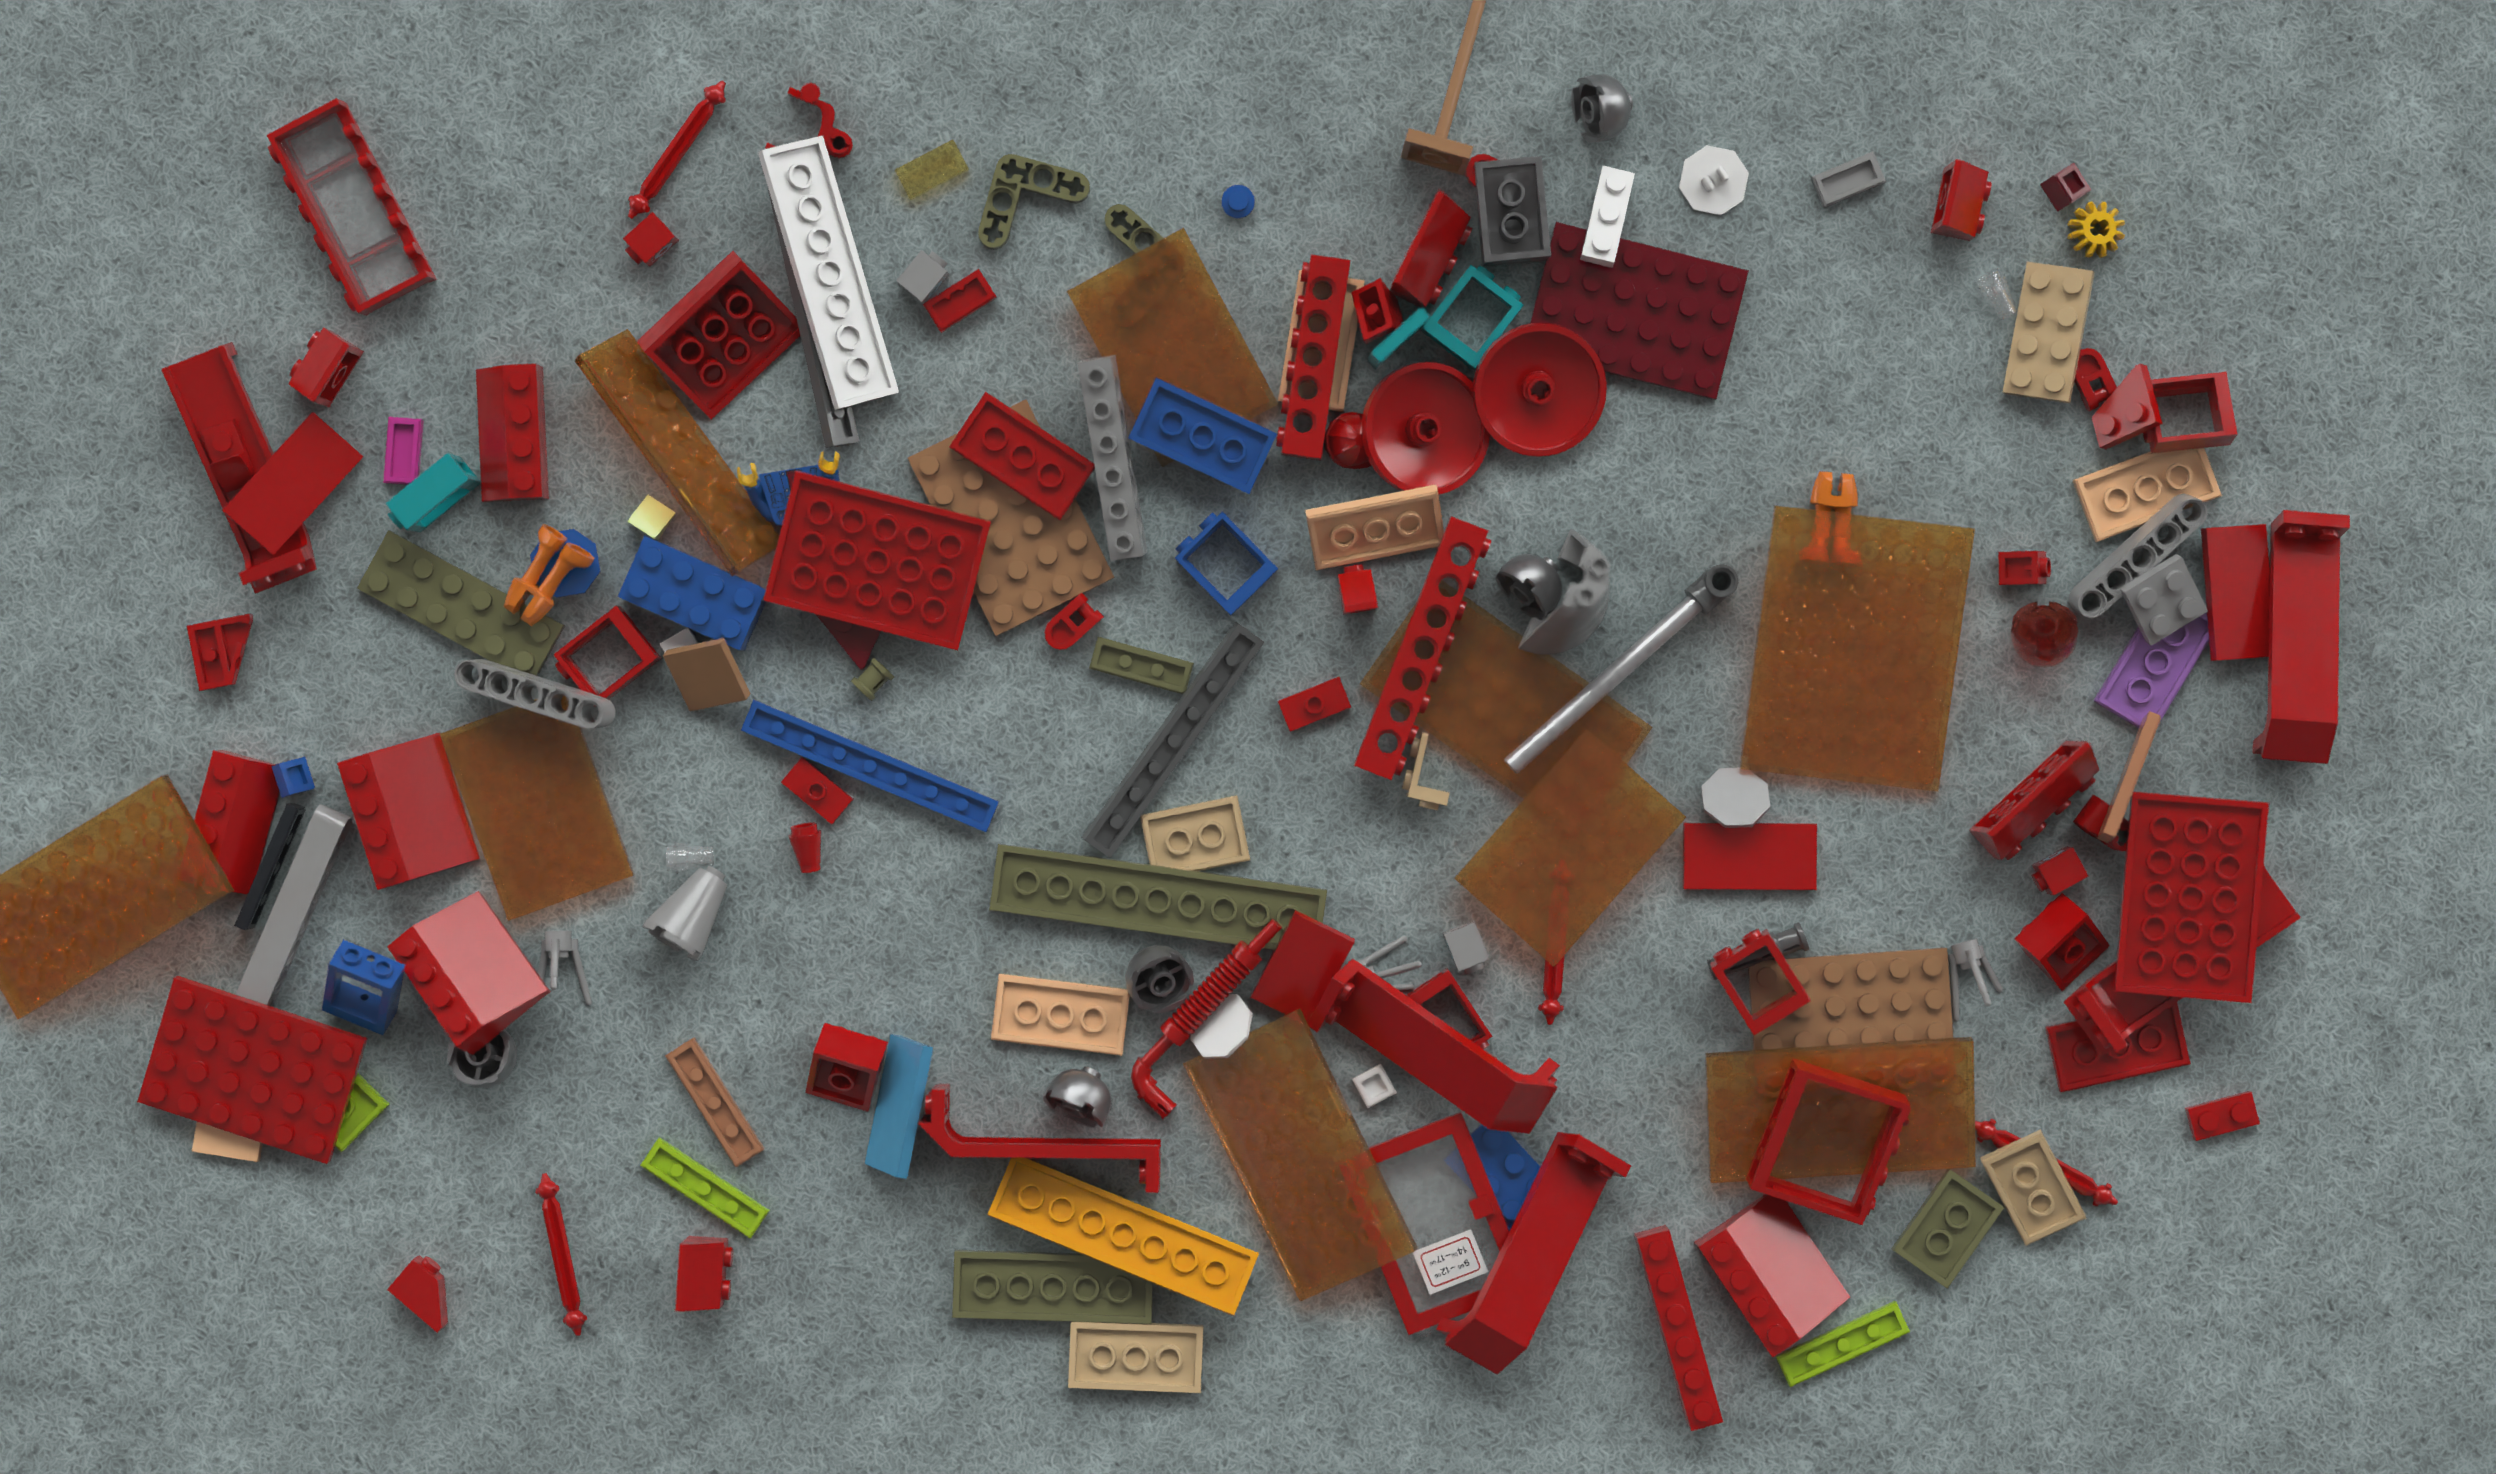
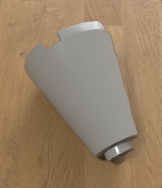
M708 866L706 870L698 868L645 920L642 927L648 929V933L678 952L683 949L688 952L686 957L699 961L703 955L727 888V884L723 881L725 875L711 866Z

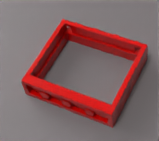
M1793 1058L1746 1175L1750 1189L1863 1225L1870 1210L1875 1208L1876 1198L1874 1196L1878 1186H1883L1888 1174L1886 1166L1890 1156L1894 1157L1900 1145V1138L1898 1136L1902 1126L1906 1127L1910 1121L1908 1116L1912 1108L1905 1094ZM1808 1079L1890 1105L1851 1202L1770 1176Z

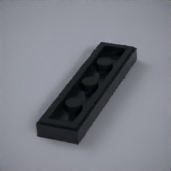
M296 803L286 804L234 926L243 930L256 927L306 811L305 807Z

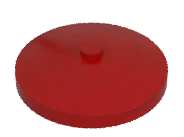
M1551 323L1525 324L1501 335L1483 354L1473 381L1475 409L1488 433L1498 443L1513 452L1537 457L1564 452L1586 438L1601 417L1607 393L1604 368L1594 349L1574 331Z
M1435 362L1413 363L1392 371L1373 389L1363 412L1362 441L1368 460L1377 474L1386 483L1400 491L1431 485L1437 486L1438 495L1453 491L1475 474L1483 462L1488 449L1490 434L1481 423L1475 409L1473 382L1460 371L1445 364Z

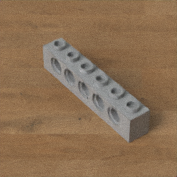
M1116 356L1082 360L1078 362L1110 561L1144 556L1148 551Z

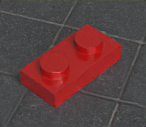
M2251 1091L2185 1108L2193 1140L2195 1141L2260 1124Z

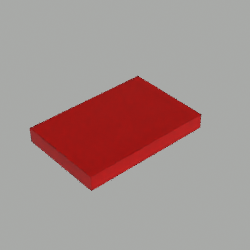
M1295 910L1253 988L1250 998L1307 1024L1332 977L1340 971L1355 943V939Z

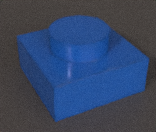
M305 757L271 766L282 798L315 788Z

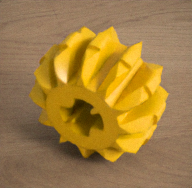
M2092 201L2088 202L2085 210L2078 208L2074 211L2077 219L2068 221V226L2076 229V231L2067 235L2068 239L2078 238L2080 242L2074 246V250L2079 251L2086 246L2085 257L2087 258L2092 257L2095 251L2099 258L2105 257L2107 249L2112 252L2118 249L2115 240L2124 239L2125 234L2116 230V228L2125 225V221H2115L2113 217L2119 211L2114 208L2107 213L2106 202H2101L2097 208ZM2098 223L2102 227L2099 233L2102 234L2094 236L2090 230L2094 228L2092 226Z

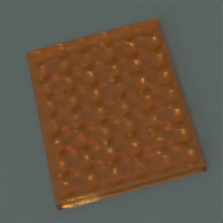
M1774 505L1740 769L1939 791L1975 528Z

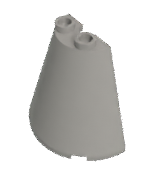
M1570 529L1557 559L1583 571L1584 579L1580 584H1570L1563 602L1544 621L1536 617L1530 619L1518 646L1521 650L1534 654H1557L1575 648L1586 641L1597 630L1605 616L1610 596L1609 562L1586 537L1574 529Z

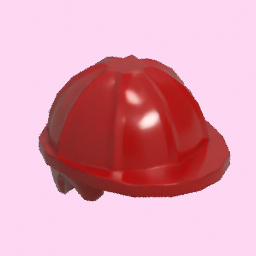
M1342 413L1331 421L1326 429L1324 448L1333 462L1342 468L1361 469L1372 466L1363 446L1361 431L1363 414Z

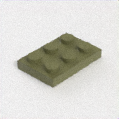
M1948 1168L1891 1249L1948 1289L2005 1207Z

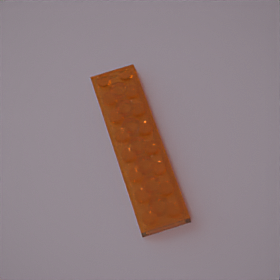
M628 329L585 351L574 360L731 576L736 575L776 550L779 535L753 506L745 488L740 484L737 477Z

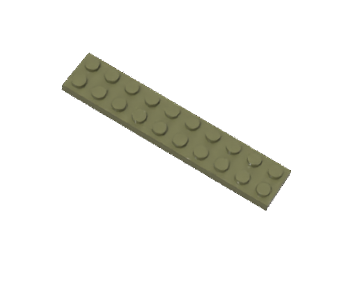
M999 843L989 910L1236 945L1240 941L1249 944L1274 919L1282 928L1264 947L1265 949L1274 950L1295 910L1323 923L1327 889Z

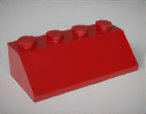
M514 364L476 369L482 502L549 499L543 367L538 364Z
M213 750L180 870L179 880L248 895L263 858L280 795L271 767L276 764L225 750Z

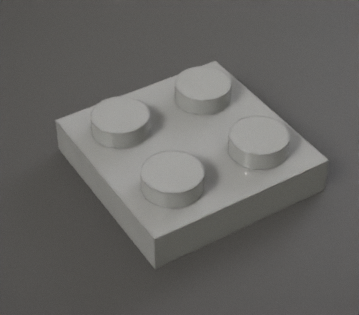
M2175 554L2120 588L2145 641L2151 646L2208 612L2183 558L2178 554Z

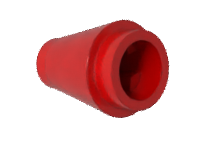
M809 822L791 826V834L788 837L801 873L819 871L821 869V830L817 829V823Z

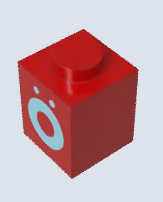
M653 212L623 238L629 245L625 249L629 256L638 265L643 261L649 267L679 241Z
M2069 846L2032 865L2036 872L2032 874L2034 883L2040 892L2046 891L2049 895H2056L2089 877L2074 848Z

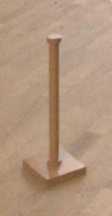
M1486 0L1472 1L1435 135L1408 128L1400 158L1464 176L1473 146L1447 138Z

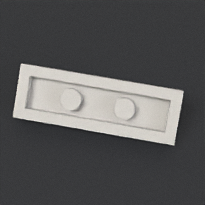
M1602 166L1580 260L1613 267L1635 173Z

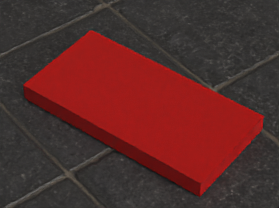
M987 392L983 394L949 446L950 449L1059 521L1062 520L1095 470L1093 462Z
M311 412L221 511L269 553L274 555L364 456L319 416Z
M2266 524L2202 528L2201 538L2211 661L2268 657L2270 568Z
M1683 823V889L1817 890V824L1755 823L1752 827L1725 828L1720 823Z
M2177 1002L2132 1032L2125 1039L2126 1047L2117 1053L2112 1049L2103 1056H2101L2076 1020L2045 1027L2059 1092L2191 1064Z

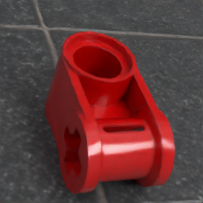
M2092 795L2073 820V823L2097 839L2109 804L2099 797ZM2123 817L2119 830H2126L2124 836L2127 838L2128 820ZM2118 835L2108 843L2099 840L2115 851L2126 852L2127 841L2118 842Z

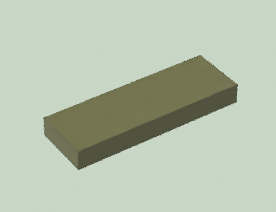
M1097 637L1089 669L1184 694L1194 663Z

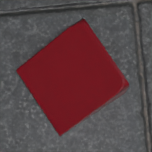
M2075 163L2070 164L2040 184L2056 211L2062 210L2091 191Z

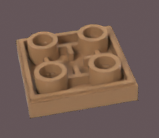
M724 638L669 649L663 655L689 711L747 700L751 694Z

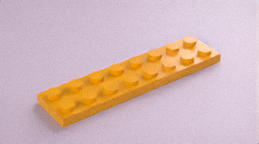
M1027 1158L1010 1159L987 1214L989 1217L1231 1316H1234L1259 1256L1258 1252Z

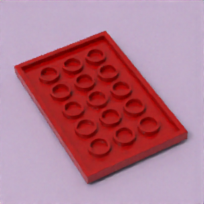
M796 470L763 601L958 651L991 521Z
M2133 791L2130 798L2114 991L2252 1003L2269 811L2268 802Z
M176 976L173 978L137 1102L328 1164L332 1159L368 1038L181 976Z

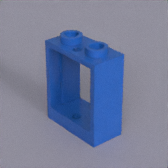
M1222 511L1218 516L1211 513L1199 525L1203 531L1194 540L1189 535L1176 547L1175 550L1179 554L1175 557V560L1231 616L1278 568ZM1222 525L1262 565L1228 600L1188 560Z
M343 940L328 964L322 1011L384 1035L398 1010L405 965ZM373 958L374 961L370 962L367 959ZM343 975L381 990L382 997L342 981Z

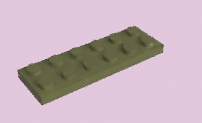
M390 530L385 535L357 587L362 592L489 661L536 676L539 675L565 625L547 615L531 627L521 620V616L528 606L524 603L515 614L504 608L507 596L505 592Z
M984 1250L954 1251L952 1318L1152 1323L1153 1283L1079 1253Z

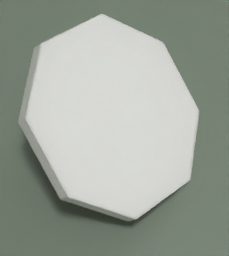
M1706 145L1684 160L1679 189L1693 210L1722 215L1743 201L1749 172L1735 151Z
M1229 994L1228 998H1224L1225 1001L1220 1002L1221 1005L1216 1007L1212 1015L1207 1016L1208 1019L1206 1021L1203 1020L1204 1023L1199 1025L1194 1034H1191L1190 1040L1205 1059L1229 1058L1248 1039L1253 1013L1238 994Z

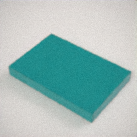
M1419 308L1371 352L1368 362L1374 369H1377L1426 324L1430 318L1423 308Z

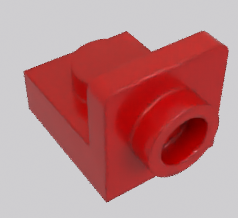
M2046 551L1998 552L1999 585H2041L2047 583V577L2051 575V561L2049 557L2046 558Z

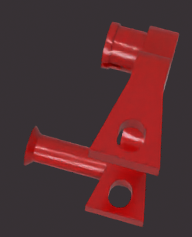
M814 83L803 85L801 91L790 87L787 92L789 96L820 108L822 121L818 136H823L828 155L839 159L847 157L853 148L852 139L847 133L833 127L835 121L834 108L830 104L819 100V87ZM837 139H843L846 143V146L841 150L833 147V143ZM767 143L766 146H765V149L772 148V147H776V146H774V145H772V144H770V143Z

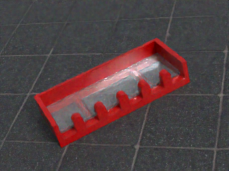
M336 98L267 135L271 143L268 146L269 153L277 164L281 163L286 172V175L283 176L284 182L291 193L296 192L301 202L298 205L299 211L307 223H312L316 234L313 235L314 240L323 253L327 252L332 262L328 265L337 282L342 281L347 291L344 294L345 301L353 312L357 311V313L367 316L369 313L424 284L437 280L346 102Z

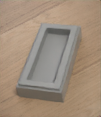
M1874 151L1811 177L1823 209L1886 182Z

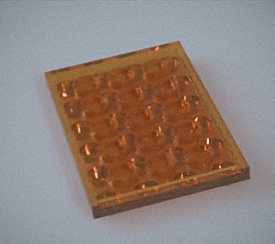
M1184 228L1067 291L1101 356H1116L1121 392L1135 419H1137L1155 378L1161 379L1247 420L1278 405L1274 394ZM1153 450L1162 467L1175 461Z
M564 695L561 699V705L567 711L569 701ZM515 706L440 734L508 921L635 875L580 726Z
M1585 729L1456 874L1454 879L1552 966H1555L1685 820L1686 816L1588 729Z

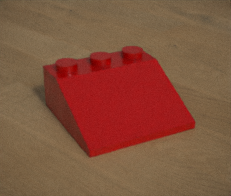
M1438 190L1390 288L1394 295L1424 310L1428 303L1435 305L1443 287L1437 284L1443 273L1450 275L1458 259L1453 253L1458 243L1463 246L1465 245L1473 229L1468 226L1471 217L1444 192Z

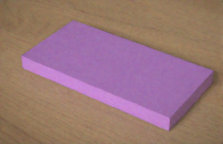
M2204 613L2152 646L2145 641L2138 627L2093 701L2138 729L2142 719L2149 711L2161 715L2160 718L2162 719L2209 642L2207 613Z

